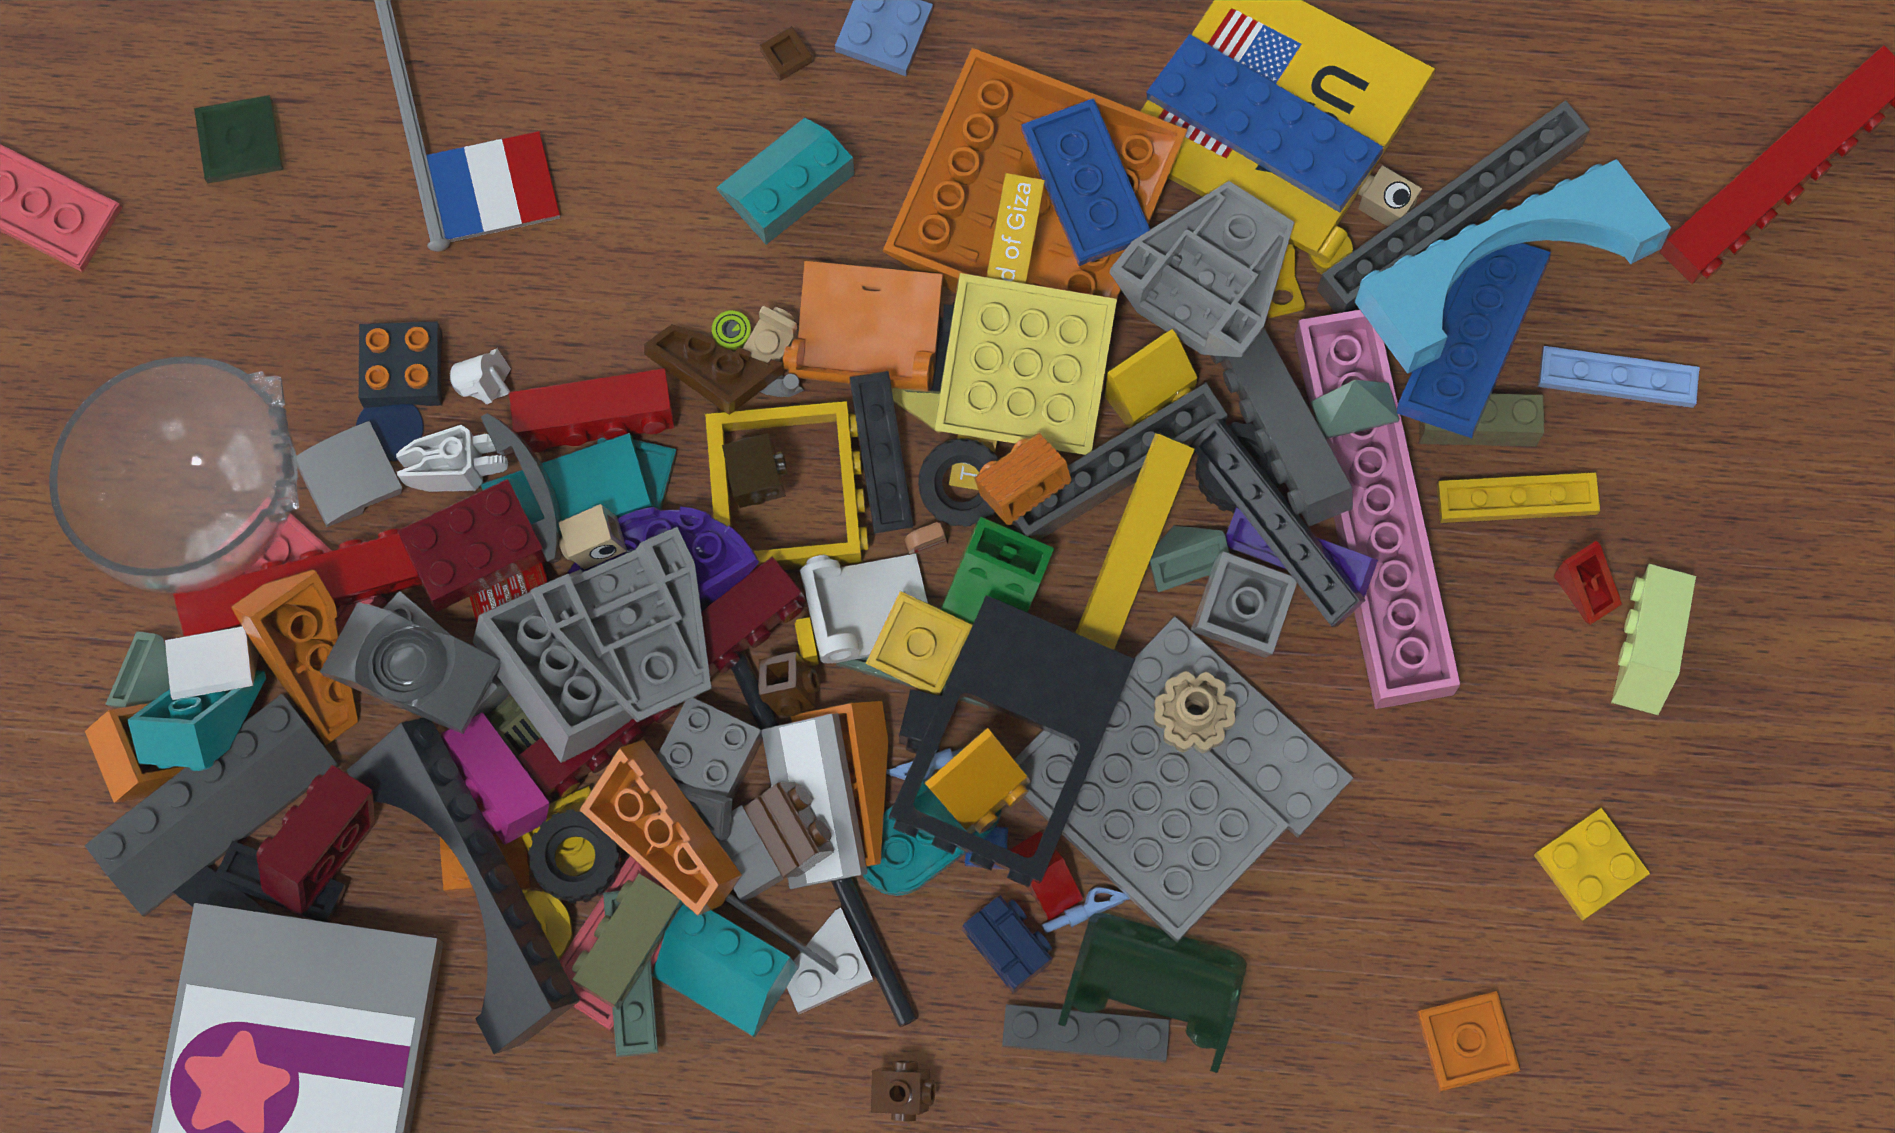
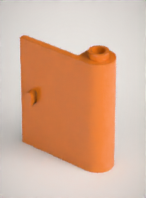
M804 261L798 339H794L791 346L785 347L783 355L784 369L789 370V374L796 375L798 379L850 384L849 377L889 371L891 388L930 392L935 374L944 274Z

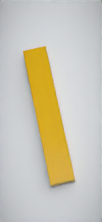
M1155 433L1076 634L1110 649H1115L1194 448Z

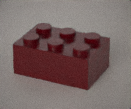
M508 479L397 530L436 612L545 561L543 548Z
M333 765L330 766L324 775L318 774L310 783L306 798L299 806L293 805L287 811L282 820L281 829L274 837L268 836L257 851L256 856L262 891L300 916H303L375 825L372 789Z

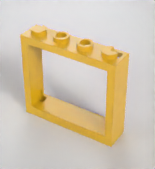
M847 401L734 411L730 415L726 412L705 414L713 517L727 527L728 525L732 527L728 473L722 445L725 444L724 432L837 422L848 543L754 551L759 563L751 572L772 556L783 570L801 569L807 565L808 559L819 555H827L830 559L837 560L840 565L862 563L861 550H868L867 528L858 527L857 513L865 512L863 489H855L854 475H861L860 452L851 451L850 440L851 437H858L855 414H848Z

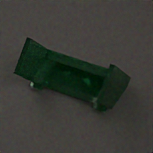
M1107 913L1093 914L1087 924L1058 1025L1066 1027L1072 1006L1079 1011L1093 1013L1104 1009L1108 999L1187 1022L1186 1034L1196 1046L1204 1049H1215L1210 1071L1218 1073L1236 1018L1247 963L1241 955L1228 949L1184 936L1176 943L1164 930Z

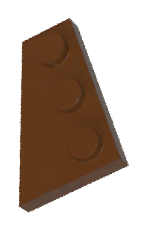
M673 324L644 344L645 356L662 368H665L669 373L729 415L783 375L784 363L773 359H770L768 363L752 358L750 351L739 347L736 351L715 345L713 338Z

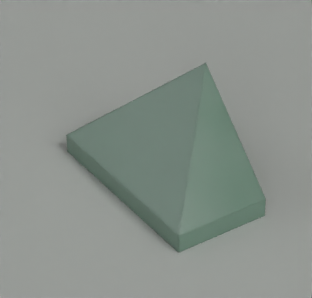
M1353 380L1311 402L1317 425L1325 439L1399 422L1389 383Z
M1173 525L1157 544L1149 561L1157 592L1210 575L1216 556L1222 552L1229 553L1224 532Z
M136 631L105 704L109 707L123 708L147 704L170 689L166 646L162 636Z

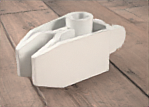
M462 425L416 439L396 454V458L403 467H408L397 471V476L404 485L428 492L476 491L483 483V476L507 470L508 460L502 455L482 457L484 453L496 451L489 434L473 436L470 430Z

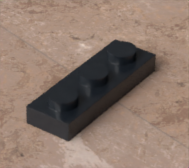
M232 841L215 874L216 882L293 911L262 891L256 856L258 850ZM331 879L303 916L316 921L330 923L346 890L345 884Z

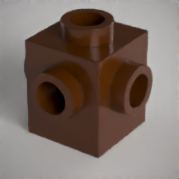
M797 652L759 660V696L778 716H795L801 711L815 709V693L820 688L817 672L811 669Z
M893 1061V1067H880L872 1070V1113H891V1120L910 1122L916 1121V1115L929 1111V1105L934 1104L936 1093L935 1081L930 1080V1069H918V1062Z

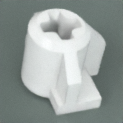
M497 348L491 350L490 353L454 364L450 372V381L454 390L463 397L472 396L484 401L485 404H489L494 399L509 394L510 390L504 383V380L511 368Z

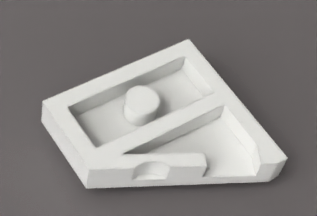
M841 908L834 911L806 945L839 970L833 975L800 952L794 960L798 970L789 982L787 990L799 1015L873 982L870 971Z

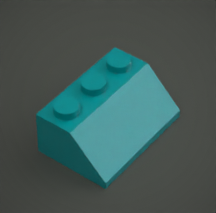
M803 118L716 188L767 245L854 175L853 157L829 130L807 118Z
M683 903L665 931L652 976L755 1038L798 970V967L791 957L710 910L697 916Z

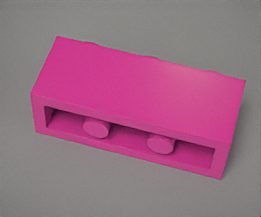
M483 712L471 719L464 734L452 729L441 733V738L491 833H496L504 845L538 828L546 821L549 801Z

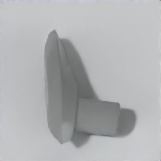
M788 374L785 377L781 375L760 392L776 397H791L802 392L804 389L798 385L799 379L796 375Z

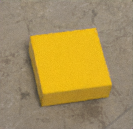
M810 617L797 619L795 629L801 658L808 666L819 665Z

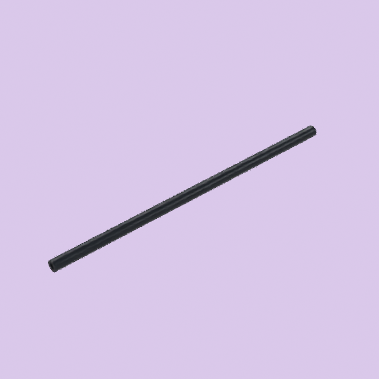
M745 651L738 655L740 659L731 670L760 730L780 726L771 707L764 703L759 696V681ZM852 878L831 881L899 1028L916 1021L918 1018Z

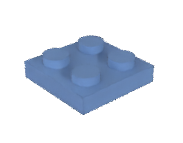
M854 0L835 44V52L907 76L932 15L933 4L922 0Z

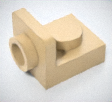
M762 306L759 311L760 319L742 349L750 351L752 358L766 363L770 359L783 362L785 347L791 346L793 340L798 336L797 323L794 322V317L781 308L774 307L771 310Z

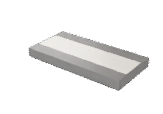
M828 714L761 730L771 787L780 782H796V784L804 787L811 797L812 803L809 807L816 819L823 821L830 830L831 840L829 842L834 849V853L815 864L814 867L803 875L788 878L789 888L797 889L867 874L839 714Z

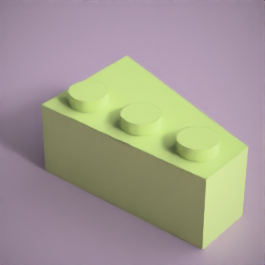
M1649 564L1643 578H1635L1630 594V600L1635 601L1633 610H1629L1625 622L1624 632L1628 634L1618 659L1620 668L1611 703L1659 715L1679 676L1696 576Z

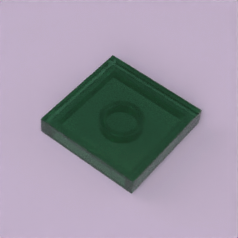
M270 95L194 108L204 179L207 184L283 170L273 100Z

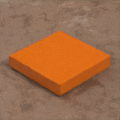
M1497 991L1417 1012L1439 1092L1520 1071Z

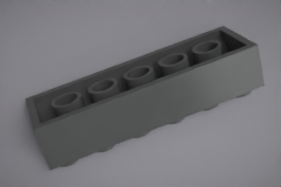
M281 694L242 724L230 749L215 760L212 767L201 771H193L190 767L184 768L84 846L136 910L145 917L174 894L173 891L205 866L210 867L224 856L232 841L241 843L304 794L318 774L324 775L331 765L339 767V765L289 701Z

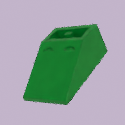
M980 517L972 530L940 609L973 625L987 595L1024 612H1028L1054 548Z

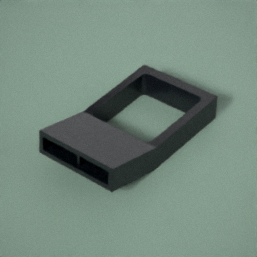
M986 595L889 814V819L895 821L893 828L916 838L918 832L933 838L932 846L950 854H954L956 848L971 854L969 862L992 871L995 864L1009 871L1008 879L1026 887H1030L1032 881L1040 884L1135 659ZM963 697H968L1068 740L1077 746L1075 759L1032 857H1023L916 810L913 805L957 703Z

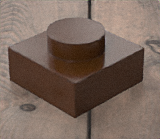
M792 26L759 45L760 52L780 81L812 63V55Z

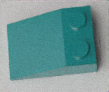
M256 670L253 686L176 700H172L169 689L128 719V724L139 764L157 765L159 768H170L173 766L190 767L193 771H201L212 767L214 761L230 749L266 680L265 671Z

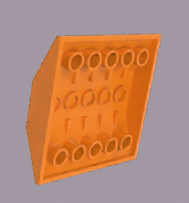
M971 48L889 234L883 252L915 271L944 274L943 286L954 293L957 292L959 273L986 277L1005 173L1042 180L1022 133L1021 124L1093 98L1145 219L1149 224L1187 134V129ZM1044 185L1026 284L1117 299L1121 289L1109 272L1125 250L1079 266Z

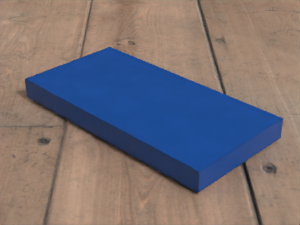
M1094 98L1021 124L1024 138L1041 178L1045 180L1044 185L1079 266L1125 250L1133 240L1150 230Z

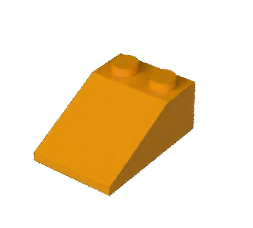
M988 728L925 782L939 801L970 834L976 830L981 834L991 827L998 819L995 813L1005 804H1008L1010 807L1017 804L1028 793L1026 786L1031 783L1027 775Z

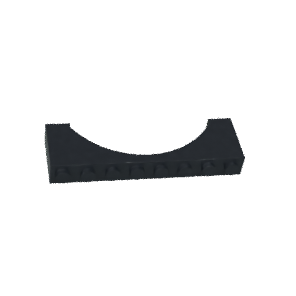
M419 718L400 723L347 770V773L372 789L373 803L381 802L401 808L431 827L446 842L464 868L480 906L487 943L486 992L481 1014L475 1019L493 1054H497L523 1045L580 1000L433 721Z

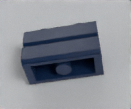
M1000 895L962 925V931L1014 994L1051 964L1052 958L1048 953L1053 949L1038 930L1032 934L1024 925L1023 921L1027 916L1013 899L1006 902Z

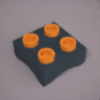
M438 321L359 324L358 399L363 408L398 404L442 406V331Z

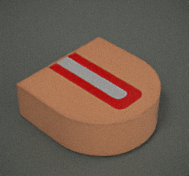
M938 522L911 532L904 540L909 554L916 553V555L948 545L941 524Z

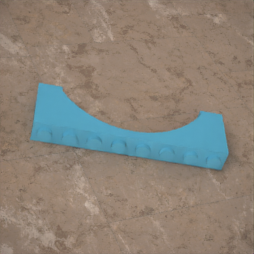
M1615 159L1603 166L1601 164L1592 166L1584 175L1572 181L1565 179L1547 193L1531 195L1521 205L1509 211L1508 209H1502L1495 213L1490 220L1478 226L1471 224L1453 238L1446 241L1443 239L1437 240L1425 251L1415 256L1406 255L1399 259L1394 266L1382 272L1375 270L1369 273L1360 282L1355 304L1408 374L1440 358L1448 337L1442 330L1445 298L1463 272L1486 255L1504 247L1524 242L1542 240L1568 241L1605 249L1625 257L1632 264L1662 249L1671 227L1619 161Z

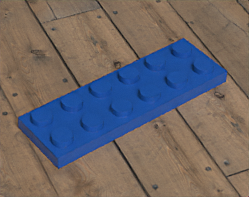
M1190 34L1146 92L1147 99L1339 213L1383 154V146Z
M1519 243L1486 255L1463 272L1445 298L1442 330L1448 337L1440 358L1412 371L1398 402L1397 414L1473 438L1547 268L1551 252Z

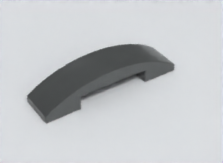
M488 413L481 416L497 453L505 456L515 452L545 519L531 526L543 548L547 562L556 563L560 561L562 551L559 546V539L562 537L558 522H561L562 519L555 491L543 465L529 445L507 424Z

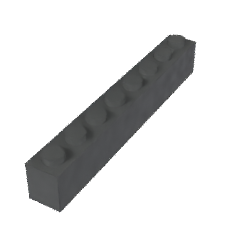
M1565 100L1321 275L1317 291L1336 314L1354 311L1358 308L1355 300L1360 288V282L1366 275L1375 270L1382 272L1394 266L1399 259L1406 255L1415 256L1425 251L1437 240L1443 239L1446 241L1457 236L1465 227L1481 220L1580 149L1586 140L1590 128Z

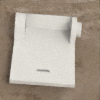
M916 553L841 568L837 560L830 559L827 555H819L808 559L807 565L800 570L820 660L823 663H839L869 657L900 590L928 603Z

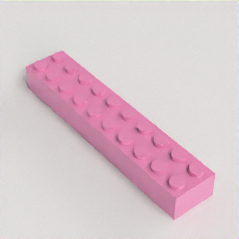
M1361 310L1298 321L1294 336L1310 410L1314 419L1315 415L1311 402L1353 380L1389 383L1397 410L1398 403L1384 341ZM1398 414L1399 422L1326 439L1352 486L1353 509L1334 516L1339 544L1342 547L1378 560L1364 597L1366 601L1354 611L1375 709L1453 696L1460 686L1400 414Z

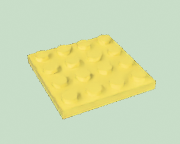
M959 273L934 430L1015 444L1022 439H1030L1037 433H1041L1043 438L1055 450L1083 455L1092 452L1117 299Z

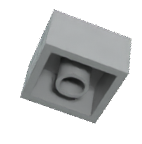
M1222 552L1215 558L1190 631L1266 658L1274 652L1297 582L1290 575Z

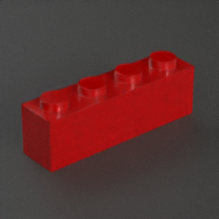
M665 368L509 392L513 430L529 445L533 452H541L550 447L563 445L580 446L600 438L611 440L628 433L630 435L641 433L658 434L664 430L675 428Z

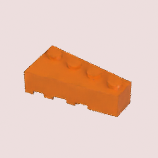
M642 740L619 748L583 803L580 811L697 916L721 906L742 874L646 741Z

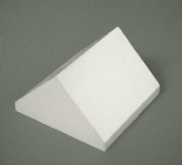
M243 627L165 640L172 700L253 686L259 652Z

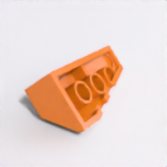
M883 702L849 703L791 716L793 723L828 714H839L866 866L881 864L888 735Z

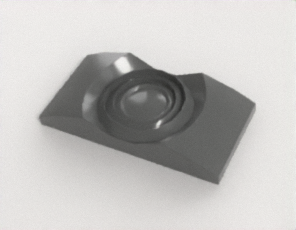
M358 602L320 673L332 680L464 734L501 663L498 659L453 636L433 632L395 612Z

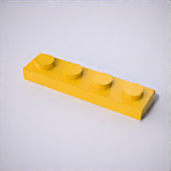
M1596 473L1444 480L1437 483L1440 523L1598 515L1600 512Z

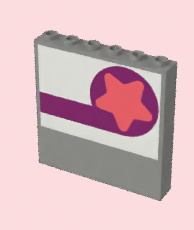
M194 903L151 1133H410L444 942L431 937Z

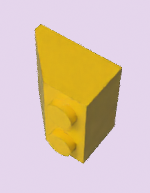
M1169 330L1108 372L1104 397L1129 429L1195 390L1197 375L1174 330Z

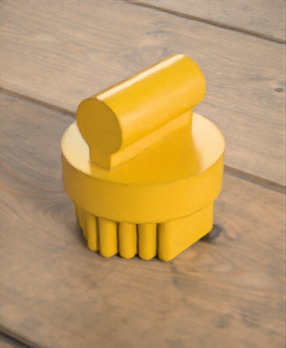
M1338 226L1333 228L1317 252V258L1308 253L1310 262L1316 268V272H1320L1321 275L1353 252L1352 242L1347 236V232Z

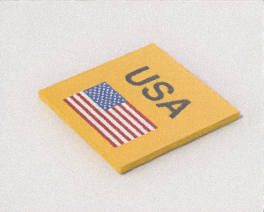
M1214 0L1191 34L1383 146V154L1435 75V68L1302 0ZM1147 100L1140 111L1187 129V134L1168 179L1202 197L1226 182H1232L1292 220L1294 225L1288 243L1316 258L1317 252L1333 228L1339 224L1379 160L1376 162L1339 213L1150 100Z

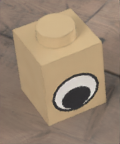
M1382 165L1375 177L1370 174L1359 191L1358 195L1362 196L1358 209L1389 227L1413 210L1418 202L1422 188Z
M602 504L558 522L562 537L559 539V546L567 560L574 561L584 570L627 551L617 516Z

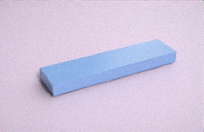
M1544 346L1541 352L1538 387L1694 408L1697 402L1700 367Z

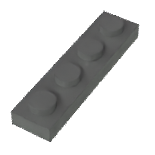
M1006 1004L1002 1047L1165 1063L1167 1059L1169 1020Z

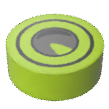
M733 310L719 314L712 324V335L715 343L732 351H736L738 347L743 348L751 335V326L747 317Z

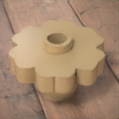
M1186 671L1180 673L1177 677L1168 679L1164 688L1165 694L1157 696L1154 702L1155 713L1153 721L1156 726L1165 729L1163 734L1164 742L1174 746L1179 752H1187L1194 746L1200 753H1207L1212 747L1220 746L1225 738L1224 731L1231 729L1235 723L1234 711L1236 704L1232 698L1224 696L1226 691L1225 683L1215 679L1213 675L1207 672L1200 674L1196 679L1191 673ZM1196 708L1201 712V715H1193L1187 710Z

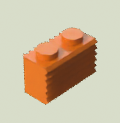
M1037 433L1030 439L1025 438L1018 441L1010 453L998 461L986 463L981 468L979 474L974 477L980 496L1007 525H1011L1014 520H1018L1027 511L1037 507L1039 502H1044L1046 498L1051 497L1052 493H1057L1058 489H1063L1065 485H1069L1071 482V476L1065 459L1043 438L1041 433Z

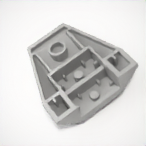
M1228 181L1133 240L1111 267L1109 273L1138 314L1166 332L1173 329L1180 341L1200 354L1242 357L1263 330L1294 222Z
M678 527L641 542L636 550L574 577L570 578L569 574H566L531 589L530 592L547 628L636 722L711 689L695 563Z

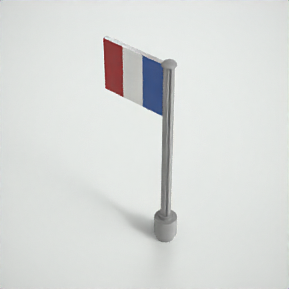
M374 0L430 238V243L427 244L428 248L432 251L440 252L447 249L450 242L560 219L540 131L426 155L390 0Z

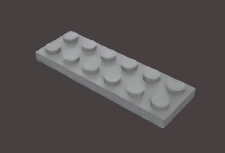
M1176 617L1134 658L1135 662L1129 677L1154 700L1157 696L1165 694L1164 688L1168 679L1177 677L1185 671L1191 673L1195 679L1200 674L1207 672L1213 675L1215 679L1225 683L1226 691L1224 696L1232 698L1236 704L1234 711L1235 723L1231 729L1224 731L1225 738L1223 743L1218 747H1212L1210 752L1289 824L1288 830L1297 838L1302 835L1352 781L1353 777ZM1196 708L1187 710L1193 715H1201V712Z

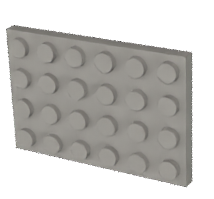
M1128 676L1062 831V835L1178 943L1288 829L1289 824L1210 751L1200 753L1192 746L1187 752H1179L1174 746L1166 744L1163 739L1165 729L1156 726L1153 721L1155 700ZM1043 730L1014 761L1031 781L1026 786L1028 793L1024 796V799L1048 821L1077 754V746L1068 740Z

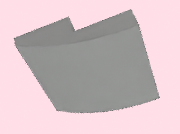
M370 421L338 433L294 457V461L326 527L361 515L365 507L400 495L402 491V486Z

